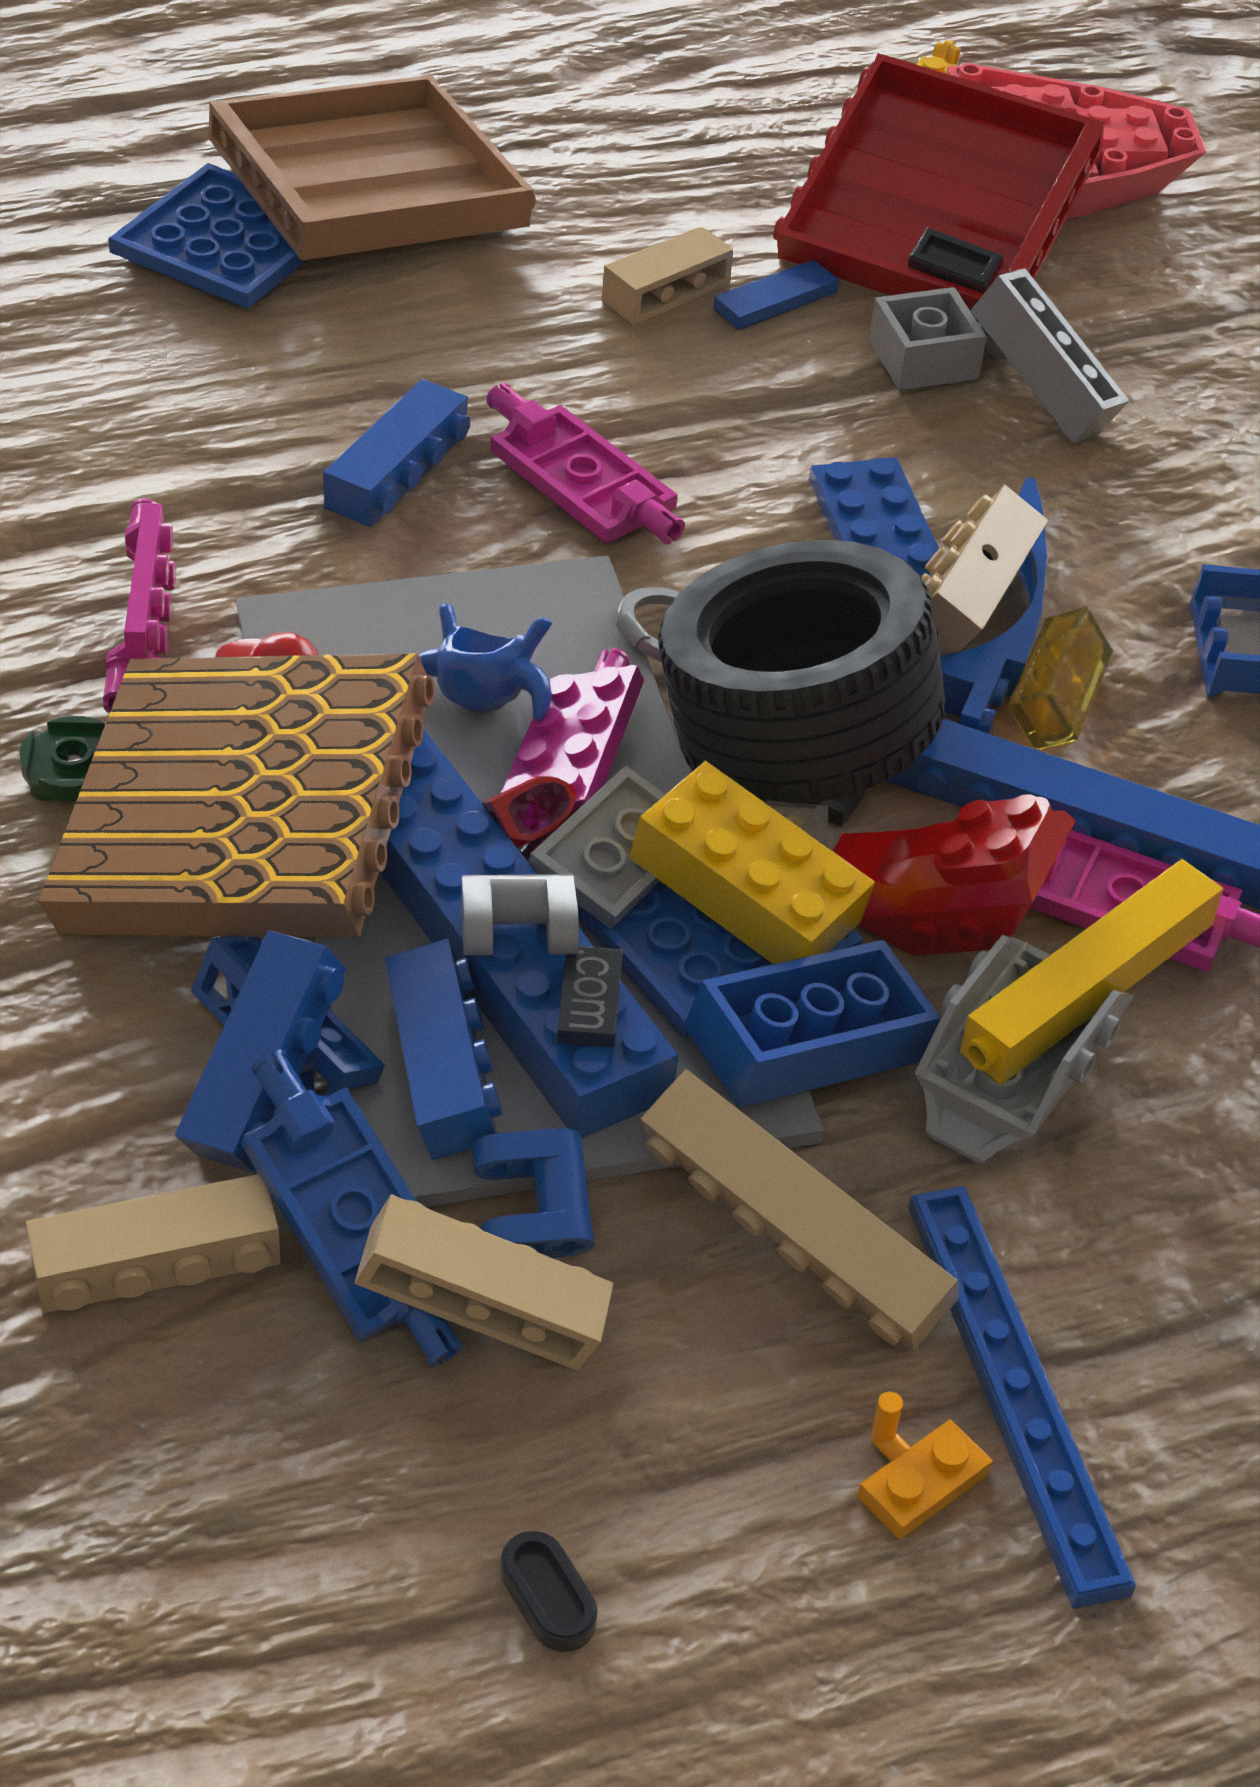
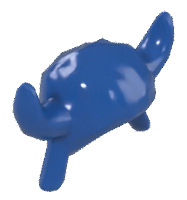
M442 604L439 607L443 642L439 648L425 650L419 654L426 674L437 677V683L443 695L451 702L470 711H493L501 709L507 703L516 699L521 690H525L532 698L533 718L536 721H540L550 707L552 699L551 682L543 669L531 663L530 660L538 644L552 625L551 620L545 617L538 618L530 625L525 635H517L515 638L500 637L458 626L453 606L451 604Z

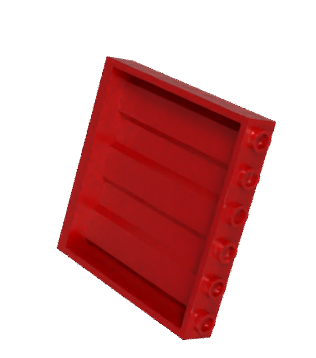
M878 53L870 68L865 67L859 78L858 89L854 96H849L846 99L842 108L841 119L837 126L830 127L825 139V147L820 156L815 155L808 169V177L803 186L798 185L796 187L786 216H780L776 222L773 238L777 240L778 259L796 265L814 259L838 279L890 296L955 287L968 309L971 310L984 293L908 267V257L926 228H931L1003 255V265L995 279L999 275L1025 268L1035 280L1102 151L1104 122Z

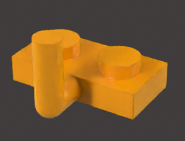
M888 1391L879 1396L871 1431V1441L890 1462L860 1483L857 1497L901 1540L990 1474L993 1460L951 1419L911 1447L897 1433L903 1400L899 1394Z

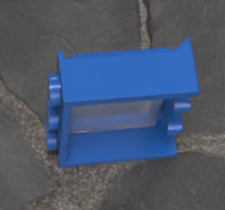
M1203 564L1189 605L1207 698L1222 691L1260 694V570Z

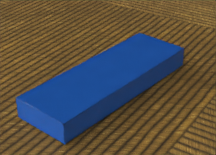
M813 259L714 296L713 309L739 330L838 292L839 279Z

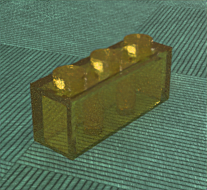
M1088 606L1045 618L1008 704L1009 709L1033 749L1040 750L1052 746L1064 747L1078 740L1113 653L1110 644Z

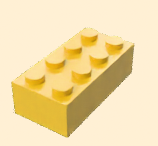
M707 761L702 763L640 816L629 856L632 861L652 873L658 880L772 964L829 952L861 922L875 881Z

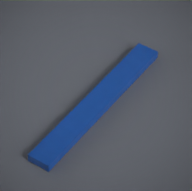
M960 1186L911 1195L908 1208L928 1257L958 1280L959 1299L950 1308V1311L1072 1609L1131 1597L1136 1587L1134 1578L966 1187Z

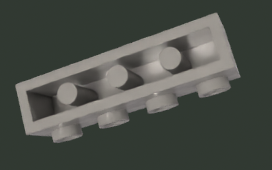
M1025 268L999 275L970 310L979 321L982 330L993 339L1006 356L1009 365L1017 370L1031 388L1034 397L1045 406L1056 420L1061 432L1068 436L1073 443L1099 435L1129 402L1128 398Z

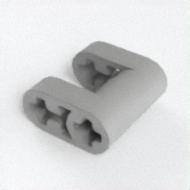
M573 874L462 875L461 914L464 955L493 954V924H545L548 955L578 953V907Z

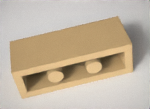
M703 226L684 232L604 265L602 302L632 325L641 323L730 285L734 249Z

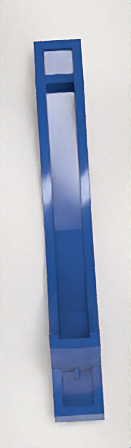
M1026 477L1018 496L1043 515L1036 479ZM1043 528L1017 572L1025 587L1029 606L1026 612L1012 627L993 640L962 652L940 656L946 701L944 712L959 716V724L991 734L997 716V710H994L993 707L1002 708L1006 697L1018 700L1035 646L1042 614L1048 558L1045 528Z

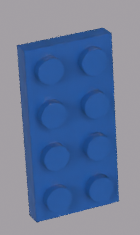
M897 457L853 462H833L811 466L809 481L835 541L856 542L883 549L904 560L920 576L924 573L930 574L925 569V566L938 551L939 547Z

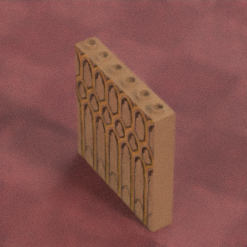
M419 654L130 659L38 901L57 933L68 935H237L265 937L267 931L270 930L292 937L360 938L366 915H370L374 908V887L378 873L382 872L386 867V846L391 829H395L399 822L401 794L403 788L408 787L411 781V760L415 746H420L422 743L425 712L427 706H431L434 702V681L431 675L426 674Z

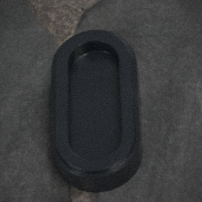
M538 1531L523 1532L511 1538L501 1554V1578L536 1638L544 1646L561 1652L577 1650L586 1645L593 1637L596 1629L597 1604L560 1543L552 1536Z

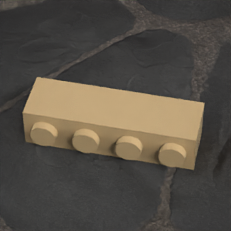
M259 1174L26 1221L31 1258L43 1314L58 1310L72 1311L87 1304L121 1297L134 1298L146 1292L178 1285H196L207 1279L241 1272L254 1273L265 1267L281 1264L279 1227L269 1191Z
M392 1194L370 1227L354 1282L356 1285L576 1371H579L601 1343L614 1284L611 1281L593 1275L585 1268L570 1266L540 1254L527 1245L515 1244L487 1233L474 1224L457 1221L427 1209L419 1202L404 1200Z

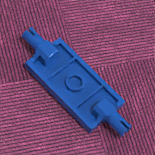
M282 1049L272 1052V1056L275 1059L273 1062L268 1054L262 1056L252 1065L251 1071L257 1076L276 1109L273 1112L274 1117L266 1125L244 1135L241 1145L359 1343L397 1323H406L428 1359L427 1362L430 1367L442 1364V1356H444L446 1361L450 1360L462 1351L464 1345L457 1338L446 1319L354 1284L370 1227L389 1196L392 1194L404 1200L416 1201L347 1087L328 1096L316 1095L311 1089L306 1090L288 1061L287 1054Z

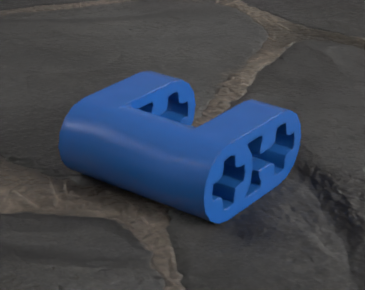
M568 1128L503 1132L482 1136L472 1143L474 1173L477 1177L487 1180L534 1177L538 1213L507 1215L489 1219L481 1225L480 1228L483 1231L515 1244L527 1245L538 1253L550 1258L576 1256L588 1252L595 1246L580 1132Z

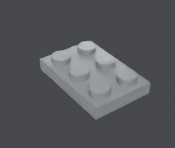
M625 765L530 854L528 863L538 875L573 874L577 904L609 929H612L660 882L652 873L632 861L629 856L640 816L666 794Z

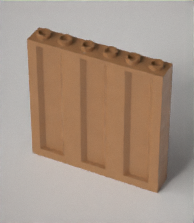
M432 75L209 102V140L301 261L530 227L531 210L534 209L536 203L532 186L525 181L515 167L509 163L498 148L486 137Z

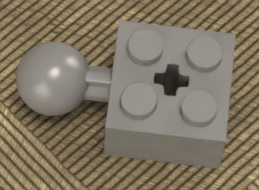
M955 287L876 297L874 300L869 342L898 390H915L920 387L957 384L962 381L977 380L980 376L984 349L994 357L1006 359V356L993 339L982 330L980 323L976 321Z

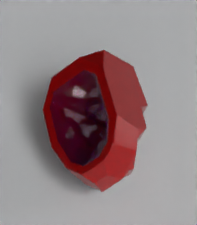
M537 776L482 802V804L518 848L557 829L571 814L577 793L573 785L558 777Z

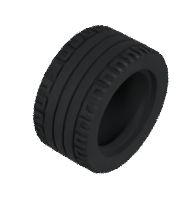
M833 540L788 542L757 549L727 560L697 577L677 595L661 622L658 646L662 660V669L675 729L687 764L694 771L707 761L764 803L780 805L818 803L850 796L881 784L909 767L930 746L942 725L946 701L930 593L922 577L911 566L883 549L856 542Z

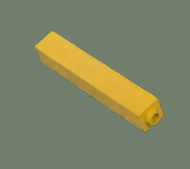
M1179 860L969 1014L960 1053L975 1068L987 1073L1000 1085L1004 1084L1095 1015L1113 990L1125 992L1211 927L1224 888L1185 860Z

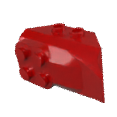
M1021 795L1014 799L986 802L985 800H976L962 807L958 817L950 822L937 823L916 829L843 833L832 851L875 881L862 920L858 924L862 928L913 956L991 950L1002 935L1009 937L1014 935L1039 892L1076 820L1066 811H1052L1048 800L1043 797Z

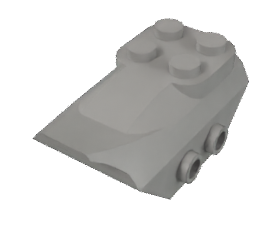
M1005 935L998 939L989 952L981 950L970 966L967 980L962 986L955 983L948 991L941 1007L943 1016L915 1071V1075L924 1091L927 1114L926 1133L929 1138L978 1164L985 1162L1005 1147L1036 1134L1072 1082L1076 1081L1079 1084L1084 1082L1095 1062L1096 1054L1094 1052L1099 1046L1105 1049L1110 1046L1120 1027V1016L1135 997L1127 992L1113 990L1095 1015L1004 1084L1000 1085L987 1073L975 1068L960 1053L967 1017L1050 956V954L1020 939Z

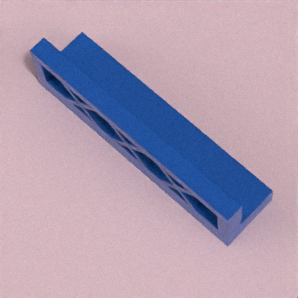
M237 935L212 938L191 992L223 1025H225L263 942L259 937ZM219 971L225 976L228 1000H225L213 987ZM329 1009L321 1026L320 1041L315 1050L309 1053L299 1075V1079L306 1090L311 1089L316 1093L312 1074L314 1069L329 1083L324 1096H328L345 1087L349 1089L378 1083L386 1065Z

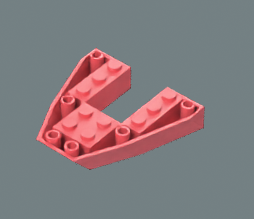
M966 63L961 66H948L947 74L1104 122L1102 151L1066 219L1090 215L1160 193L1207 152L1191 110L1188 108L1096 85L979 66L972 63Z

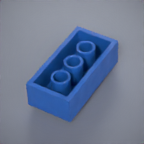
M884 940L702 980L684 1027L737 1107L741 1108L919 1063L941 1017Z

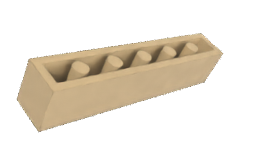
M685 1069L640 1118L647 1138L644 1144L653 1156L669 1167L676 1162L691 1174L688 1177L689 1182L710 1201H715L719 1196L735 1210L732 1212V1216L749 1233L758 1237L764 1232L779 1244L776 1249L777 1252L789 1265L800 1272H804L807 1267L825 1281L822 1284V1288L833 1300L847 1309L853 1304L871 1317L868 1324L873 1331L889 1344L896 1346L901 1341L914 1352L959 1299L958 1280L689 1070Z

